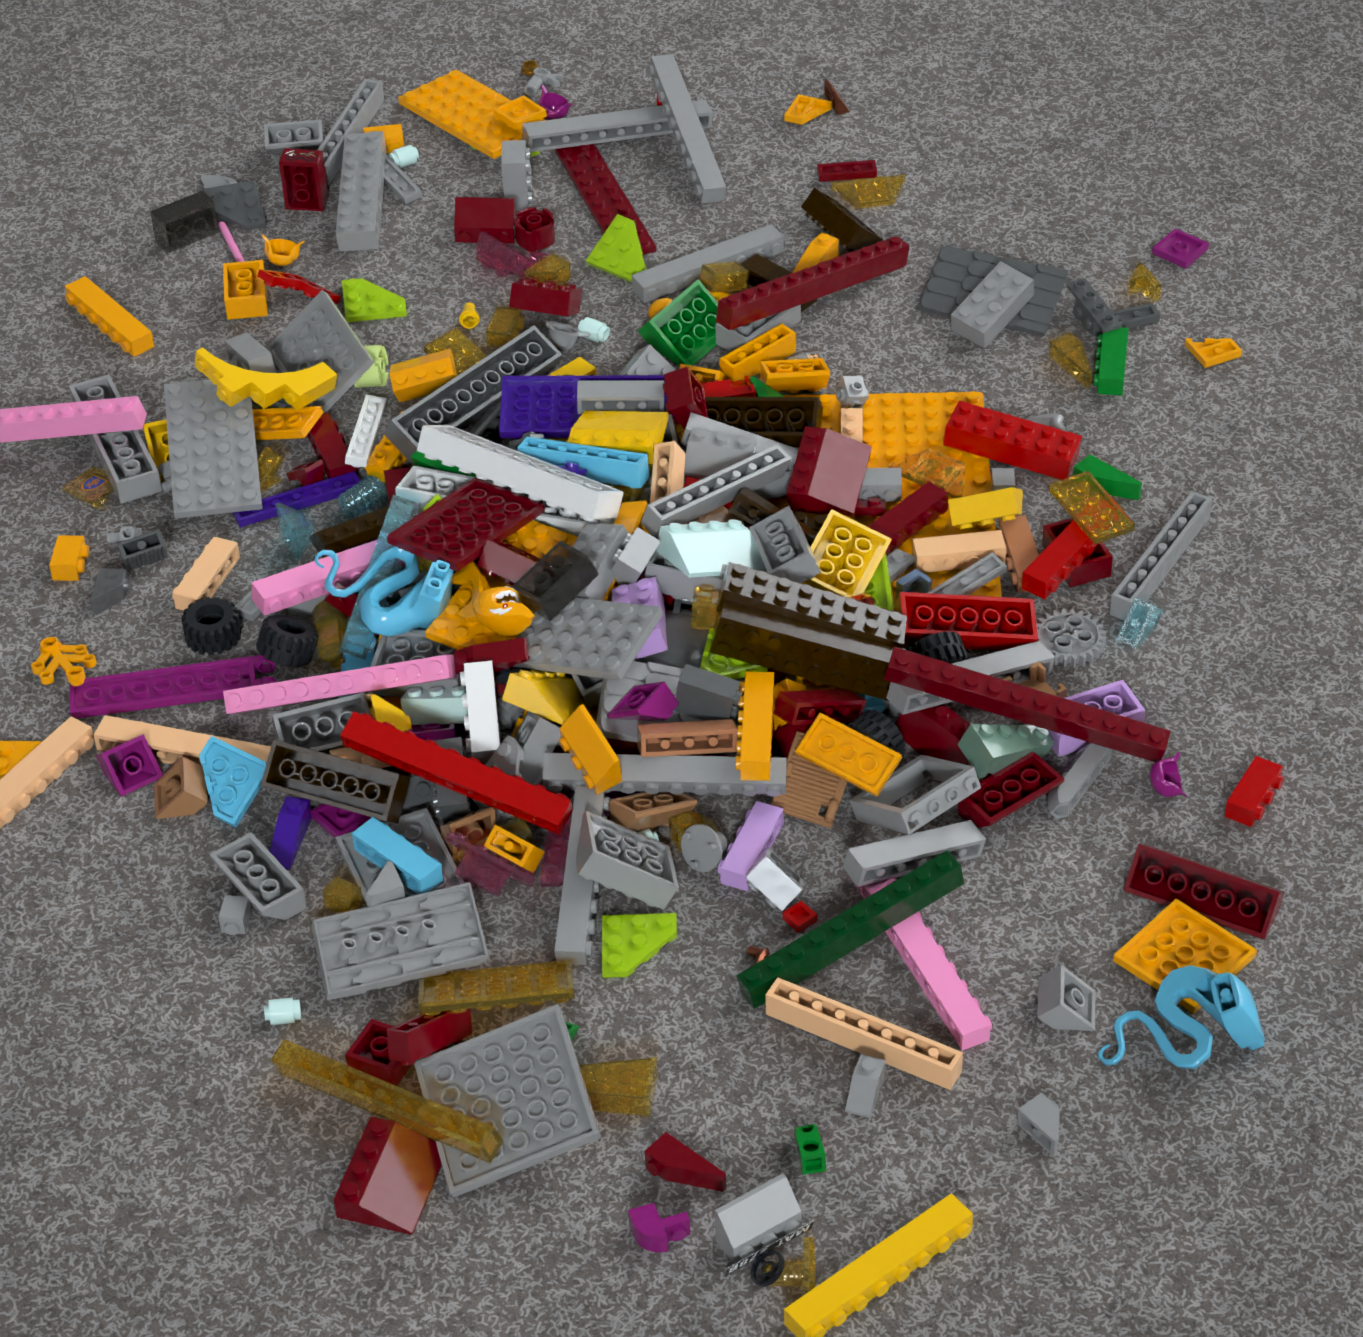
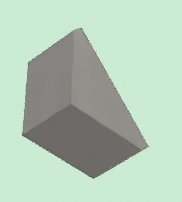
M387 861L367 892V907L405 898L404 886L393 862Z

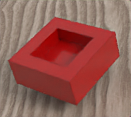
M801 900L782 912V919L796 932L800 933L816 923L818 915Z

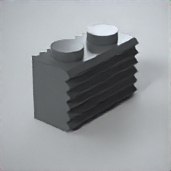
M160 529L117 543L127 571L168 558L166 545Z

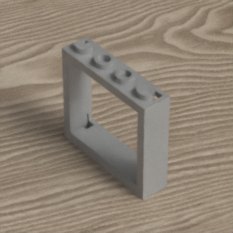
M920 755L894 771L878 797L863 791L850 799V803L859 822L909 835L981 789V785L973 766ZM930 779L943 782L903 809L890 806ZM908 822H913L914 825L909 827Z

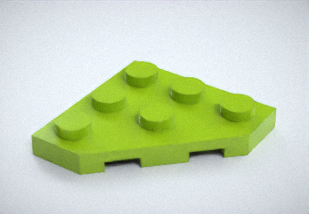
M617 214L586 259L587 264L631 283L633 274L647 270L634 221Z
M362 278L342 280L347 323L407 316L405 298Z
M715 628L709 629L700 664L701 669L734 680L744 678L746 672L768 671V668L710 653L712 635Z
M676 913L602 915V978L630 976L635 971V968L651 959L666 943L672 942L677 937Z

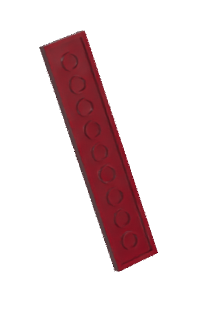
M595 144L555 149L557 157L601 232L604 234L616 215L619 214L634 221L643 255L656 252V245Z

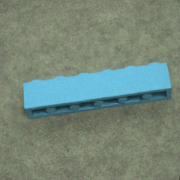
M526 437L518 446V452L555 466L565 465V462L578 463L579 468L587 469L586 478L597 482L629 486L635 489L641 488L649 479L647 454L534 437Z

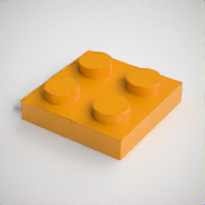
M524 95L493 108V115L515 130L522 129L523 123L538 122L540 119L547 117L546 109Z

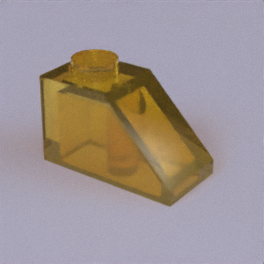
M552 253L525 270L524 275L525 277L537 278V282L552 280L557 282L556 285H560L571 278L570 262Z
M692 810L669 817V836L677 851H682V836L686 829L692 825L704 824L711 827L715 832H721L715 820Z

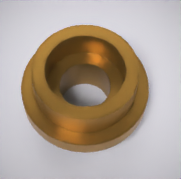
M534 60L523 62L521 73L526 76H533L534 69L539 67L537 62Z

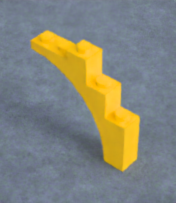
M203 347L196 351L194 366L199 372L208 377L214 385H217L216 395L229 407L250 396L263 409L284 398L289 405H292L298 411L334 390L336 386L337 373L324 362L295 372L263 373L228 364L212 355Z

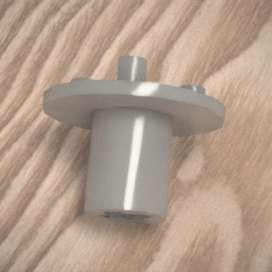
M704 824L692 825L686 829L681 840L683 857L692 869L699 872H709L715 869L722 860L723 851L727 848L725 835L718 831L715 832L711 827Z

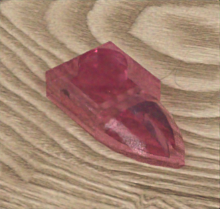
M532 251L529 253V261H534V265L546 266V263L552 261V253Z

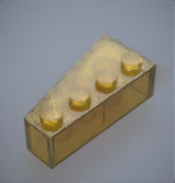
M657 1057L579 1065L593 1111L651 1117L658 1080Z

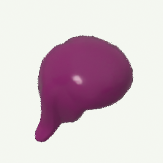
M541 85L542 94L539 105L546 109L547 117L545 118L548 120L564 118L570 106L574 105V103L569 104L566 98L548 92L546 87Z
M1177 752L1173 757L1155 762L1150 768L1149 778L1151 786L1163 797L1179 795L1187 797L1182 791L1181 778L1176 763L1179 760L1180 752Z

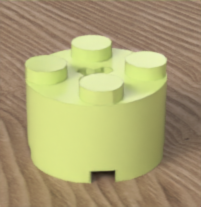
M382 345L364 346L374 360V364L355 382V388L386 386L389 372H385V365H388L385 347Z

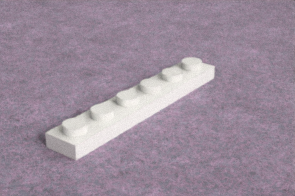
M371 395L365 396L346 453L345 464L352 465L353 467H367L386 407L387 398Z

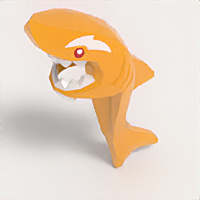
M475 560L453 574L452 584H468L473 588L472 600L458 612L461 618L480 622L489 630L505 637L520 634L531 625L535 615L528 607L520 603L521 598L518 592L509 586L490 588L486 578L477 567ZM510 594L512 597L515 596L516 602L510 600L497 603V599H502L504 595L508 596Z

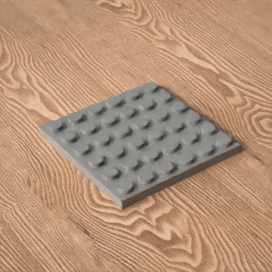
M558 1004L418 1060L414 1064L449 1192L453 1198L602 1138L564 1016Z

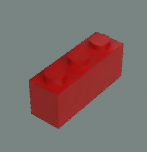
M1256 756L1227 800L1225 817L1252 827L1256 820L1260 821L1265 812V805H1270L1273 801L1275 789L1280 790L1283 785V766Z

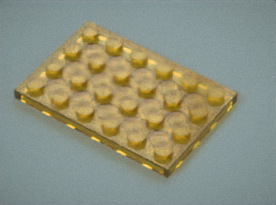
M563 960L450 971L442 975L420 978L418 1005L419 1013L433 1016L440 1014L441 1011L451 1010L452 1013H462L469 1008H477V1010L484 1011L492 1009V1006L503 1005L504 1008H513L520 1003H528L535 1006L543 1004L544 1001L554 1000L556 1003H565L571 998H575L571 961Z

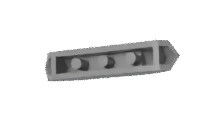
M1088 743L1076 753L1077 757L1074 759L1071 769L1062 775L1065 781L1049 791L1047 804L1051 815L1057 819L1068 817L1111 759L1112 749Z

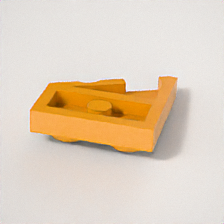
M0 741V779L42 741Z

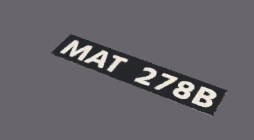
M814 1221L728 1267L725 1276L754 1261L761 1253L771 1249L774 1250L810 1230Z

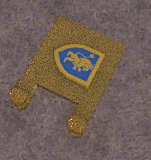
M93 466L62 487V490L93 505L97 509L104 506L107 502L105 496L114 490L106 472Z

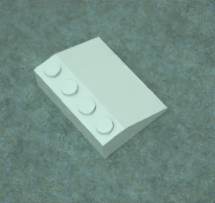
M732 519L728 522L709 521V523L702 524L690 522L684 525L670 523L666 526H660L658 540L661 542L656 551L689 578L720 576L722 564L728 565L729 562L767 572L751 531L739 520Z

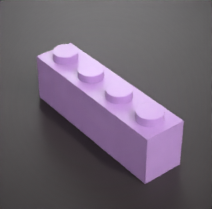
M756 801L752 810L749 809L747 811L745 823L743 826H739L735 842L730 843L725 860L722 859L719 863L718 874H720L721 884L745 891L750 889L746 883L748 881L745 878L746 874L767 847L771 849L784 824L783 808Z

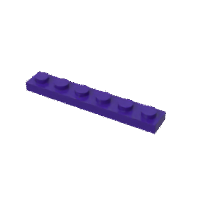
M353 471L263 498L262 509L233 512L232 515L240 528L362 491V483L356 472Z

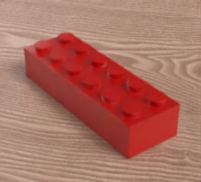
M959 400L946 425L943 445L1067 481L1078 458L1082 436Z
M900 592L893 605L895 612L907 616L903 646H912L918 640L939 632H956L960 635L964 648L972 650L1002 651L1038 641L1034 599Z

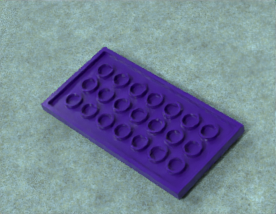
M664 375L502 376L500 438H522V435L528 432L543 434L544 438H569L571 428L582 415L578 414L577 410L578 381H664L665 383ZM664 393V412H668L667 409H666V405H665V402H667L668 399H667V396L665 395V393Z

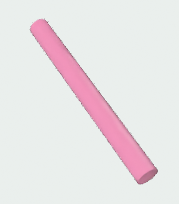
M223 221L219 222L218 227L236 262H244L245 260L226 223Z

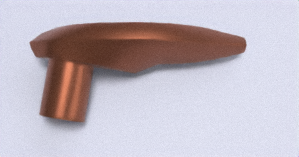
M749 946L747 954L756 957L754 964L769 956V948L761 949Z

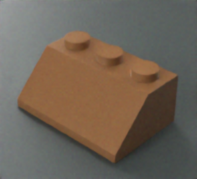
M641 792L610 799L609 821L633 831L648 828L653 830L654 827L661 825L671 826L674 822L684 820L697 805V800L685 793L676 795L670 792H659L657 794Z

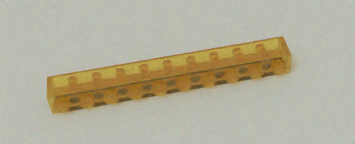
M283 1039L270 1060L280 1074L384 1119L396 1121L421 1135L491 1164L504 1142L497 1130L491 1125Z

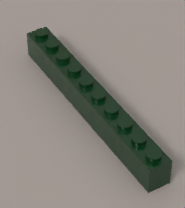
M948 850L944 851L736 975L740 992L754 1009L765 1004V995L777 977L796 985L962 886L964 879L961 865Z

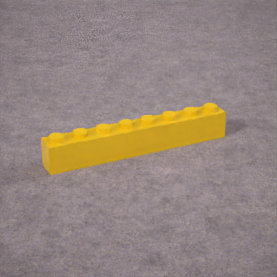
M952 1193L786 1307L784 1309V1324L796 1337H823L826 1331L833 1326L838 1327L846 1321L847 1316L855 1311H862L874 1297L883 1296L894 1283L906 1280L914 1269L926 1266L934 1255L939 1252H946L954 1241L959 1238H966L972 1231L973 1213Z

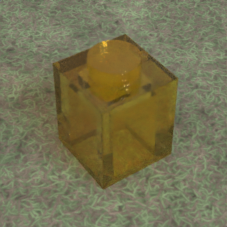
M337 876L330 884L326 885L322 892L325 908L338 914L356 910L363 903L361 887Z

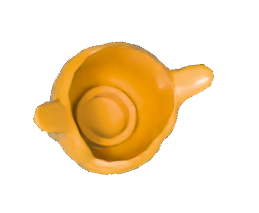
M261 235L265 240L264 251L268 260L277 266H287L293 263L299 256L301 244L305 242L301 241L296 244L286 239L269 240L266 236Z

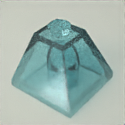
M277 503L275 506L280 536L295 561H300L311 544L309 536L314 532L313 524L310 519H306L303 512Z

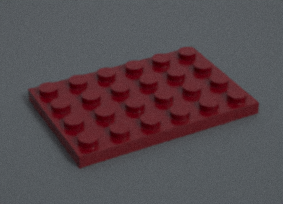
M475 477L388 534L387 543L432 562L441 560L449 563V568L458 572L481 556L487 540L502 542L543 514L545 507L542 503Z

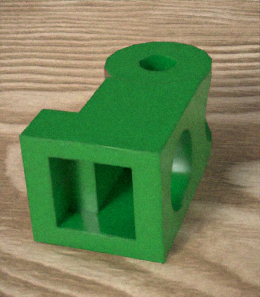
M816 1124L794 1127L802 1175L825 1172L826 1153Z

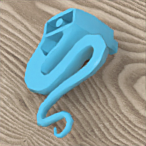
M395 546L381 552L363 575L344 590L336 589L332 585L340 566L338 555L332 550L324 549L315 555L314 561L321 568H324V566L318 562L319 557L329 555L332 558L333 565L324 582L325 590L333 596L344 598L364 587L388 560L397 558L402 559L406 563L402 571L382 579L367 589L359 601L361 619L372 633L390 637L407 633L419 627L427 629L434 619L444 612L451 599L454 570L449 568V563L441 560L432 562L427 575L396 604L390 607H380L379 602L382 599L410 584L419 574V559L415 554Z
M1189 965L1172 970L1160 984L1155 998V1006L1158 1014L1171 1026L1192 1037L1197 1042V1048L1191 1054L1182 1055L1178 1053L1156 1021L1140 1010L1126 1012L1115 1020L1113 1028L1118 1045L1116 1055L1112 1059H1105L1103 1057L1104 1050L1111 1046L1107 1044L1098 1052V1058L1106 1066L1116 1065L1122 1060L1126 1051L1123 1034L1124 1024L1129 1020L1138 1019L1149 1029L1168 1061L1182 1069H1197L1211 1056L1213 1036L1204 1024L1186 1015L1177 1007L1179 1002L1185 998H1191L1196 1001L1241 1049L1249 1047V1049L1255 1050L1265 1045V1038L1252 993L1239 978L1228 972L1217 974L1206 968Z

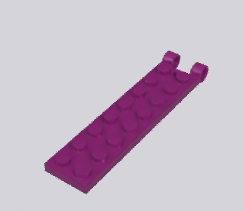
M260 654L250 657L85 678L84 683L80 686H72L69 683L70 715L76 719L224 699L223 691L277 682L273 677L267 676L256 680L255 670H258L260 673L273 672L275 670V663Z

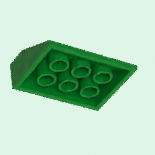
M698 279L637 331L648 345L650 344L657 352L679 366L680 364L694 366L717 345L715 324H717L718 302Z

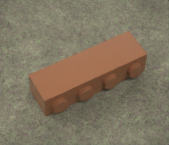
M1026 515L1015 516L1016 520L1003 522L1001 518L999 519V527L996 530L1002 531L1006 545L1005 565L1007 566V571L1011 570V585L1016 586L1018 593L1027 592L1022 589V574L1039 554Z
M733 719L637 724V747L641 757L737 752V727Z

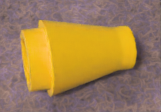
M470 302L463 306L459 316L460 324L467 329H472L479 323V316L475 305Z

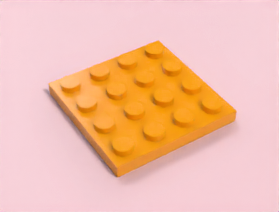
M1175 899L1114 954L1113 962L1156 990H1159L1161 982L1172 970L1189 965L1206 968L1217 974L1228 972L1236 976L1256 957L1257 949L1178 899ZM1185 998L1179 1002V1005L1193 1014L1201 1008L1191 998Z

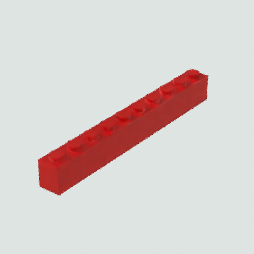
M353 711L340 735L343 746L558 835L561 834L573 811L571 800L564 794L551 793L542 785L529 784L522 777L505 774L496 766L488 767L474 757L466 758L461 756L458 751L452 748L444 749L439 747L436 742L430 739L425 741L417 738L414 733L407 730L404 732L400 731L389 722L381 723L376 721L367 713L359 714Z

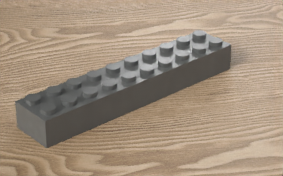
M533 325L393 418L387 426L384 435L413 465L411 456L417 450L423 425H450L461 430L466 429L478 421L479 417L490 407L501 401L502 376H544L555 368L562 353Z

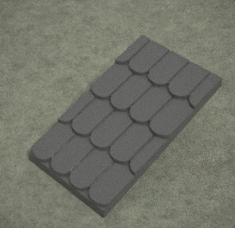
M942 246L917 310L951 317V314L1001 261L1034 280V296L1004 328L1044 336L1069 271L1039 263L1036 265L978 251L971 252L951 246Z

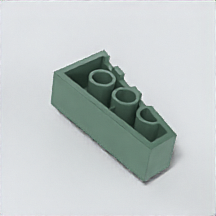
M970 724L959 741L958 746L970 765L975 768L976 774L980 779L988 773L995 774L1032 751L1041 759H1044L1055 742L1047 729L1034 725Z

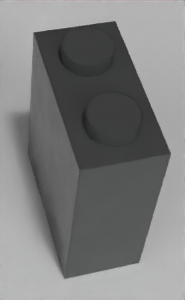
M686 664L678 681L675 698L679 705L674 711L704 721L736 720L739 711L738 705L742 696V692L739 691L740 681Z

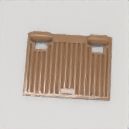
M797 731L787 757L786 794L773 797L771 805L783 808V813L832 828L848 782L796 755L795 750L806 735ZM821 806L827 807L825 817L819 816Z

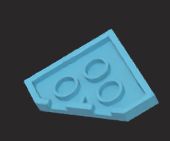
M211 736L201 751L199 758L203 766L213 814L217 819L237 828L262 787L260 785L267 762Z

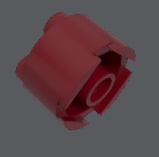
M530 207L516 214L517 218L514 219L516 243L528 252H535L555 243L554 216L547 209L542 208L543 211L536 210V207Z

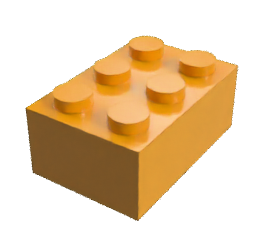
M263 260L223 264L224 302L227 320L268 316L267 287L264 284V280L257 277L259 269L265 270Z

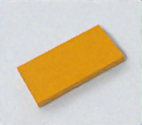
M321 406L303 407L298 411L294 407L253 409L255 439L305 438L323 414Z
M822 713L818 714L795 750L796 755L878 797L902 759L901 754Z

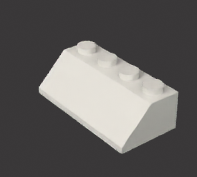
M492 661L464 663V672H460L461 686H466V694H462L463 708H468V716H464L465 730H470V738H466L467 753L472 752V757L487 763L501 745Z

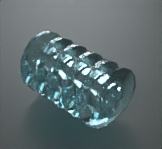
M367 476L364 480L359 481L358 484L353 485L352 488L347 489L338 496L339 507L347 518L354 519L355 514L360 515L362 511L368 509V506L372 507L374 502L377 503L381 498H385L386 488L375 476Z

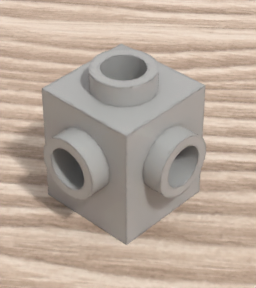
M842 376L836 387V397L840 402L841 408H862L868 400L869 392L865 387L862 376Z

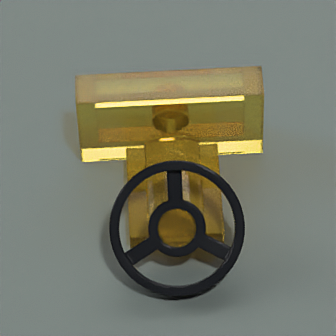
M803 1237V1261H784V1257L778 1251L772 1249L761 1253L751 1268L752 1281L761 1287L769 1285L804 1286V1295L814 1289V1237ZM770 1255H778L779 1261L766 1262L764 1259ZM761 1263L763 1265L761 1268L763 1276L759 1282L756 1278V1272Z

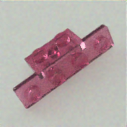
M480 233L475 259L480 261L484 267L495 270L496 274L502 277L515 274L523 279L525 277H535L538 267L536 262L487 233Z
M572 813L560 835L548 830L547 841L544 845V858L541 863L539 882L541 887L563 886Z
M449 832L445 839L447 843L466 852L455 872L459 877L497 897L509 876L532 887L535 878L531 877L532 873L521 867L516 869L510 865L511 862L502 856H497L496 858L489 854V850L479 844L474 846L468 843L467 838L460 833L454 832L452 834Z

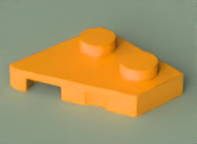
M798 94L784 114V121L803 125L831 110L832 101Z
M1192 338L1185 339V347L1204 368L1242 356V349L1231 338H1205L1204 342H1192Z

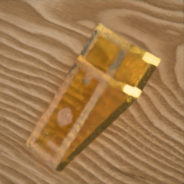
M1070 332L1051 340L1049 357L1086 389L1091 388L1092 372L1081 340Z

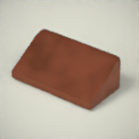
M826 79L824 81V95L828 101H832V108L836 115L849 113V109L837 90Z

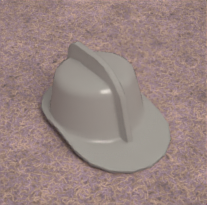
M556 321L546 322V326L549 328V341L563 351L570 350L578 336H591L588 332L577 330L564 323Z

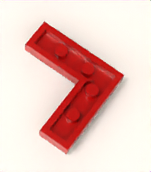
M259 269L257 275L258 278L264 280L265 285L270 287L278 286L284 289L289 287L297 291L302 290L305 296L315 298L323 290L330 296L334 304H338L341 296L297 274Z

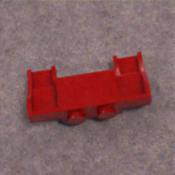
M744 376L742 381L731 382L730 379L701 383L704 387L705 397H756L754 385L749 382L748 376Z

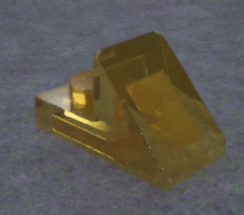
M1140 262L1130 278L1128 295L1142 291L1152 302L1158 301L1161 295V284L1144 264Z
M264 447L258 458L261 493L283 481L275 473L284 458L268 447Z

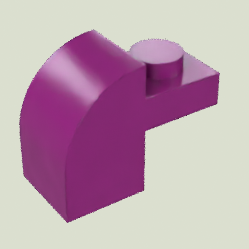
M654 1203L628 1210L629 1226L634 1239L642 1248L648 1251L667 1252L669 1241H681L686 1236L691 1235L690 1219L687 1212L660 1219Z

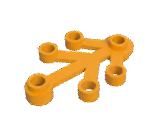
M47 637L40 642L39 651L41 654L31 664L33 674L39 675L42 684L48 685L54 682L53 674L60 666L66 672L67 681L72 686H80L86 678L84 668L73 666L70 662L83 663L85 668H92L97 665L94 654H88L87 646L84 644L62 645L56 637ZM49 657H52L53 659L49 665L45 667V662Z

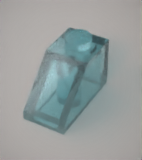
M1135 598L1117 640L1137 649L1155 630L1164 610Z

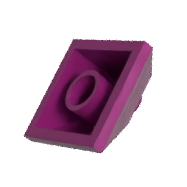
M665 681L636 685L612 708L607 717L609 719L653 721L661 719L664 721L673 715V710L679 703Z
M144 734L95 756L103 774L121 797L163 776Z

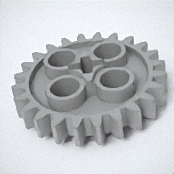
M1064 608L1061 613L1053 610L1052 616L1045 613V619L1038 618V623H1036L1038 641L1056 657L1055 666L1061 662L1064 667L1071 663L1076 668V663L1085 666L1086 660L1093 663L1094 657L1100 658V653H1104L1107 637L1106 630H1103L1104 625L1098 624V618L1091 620L1092 614L1083 616L1082 610L1078 614L1075 613L1074 609L1067 613Z

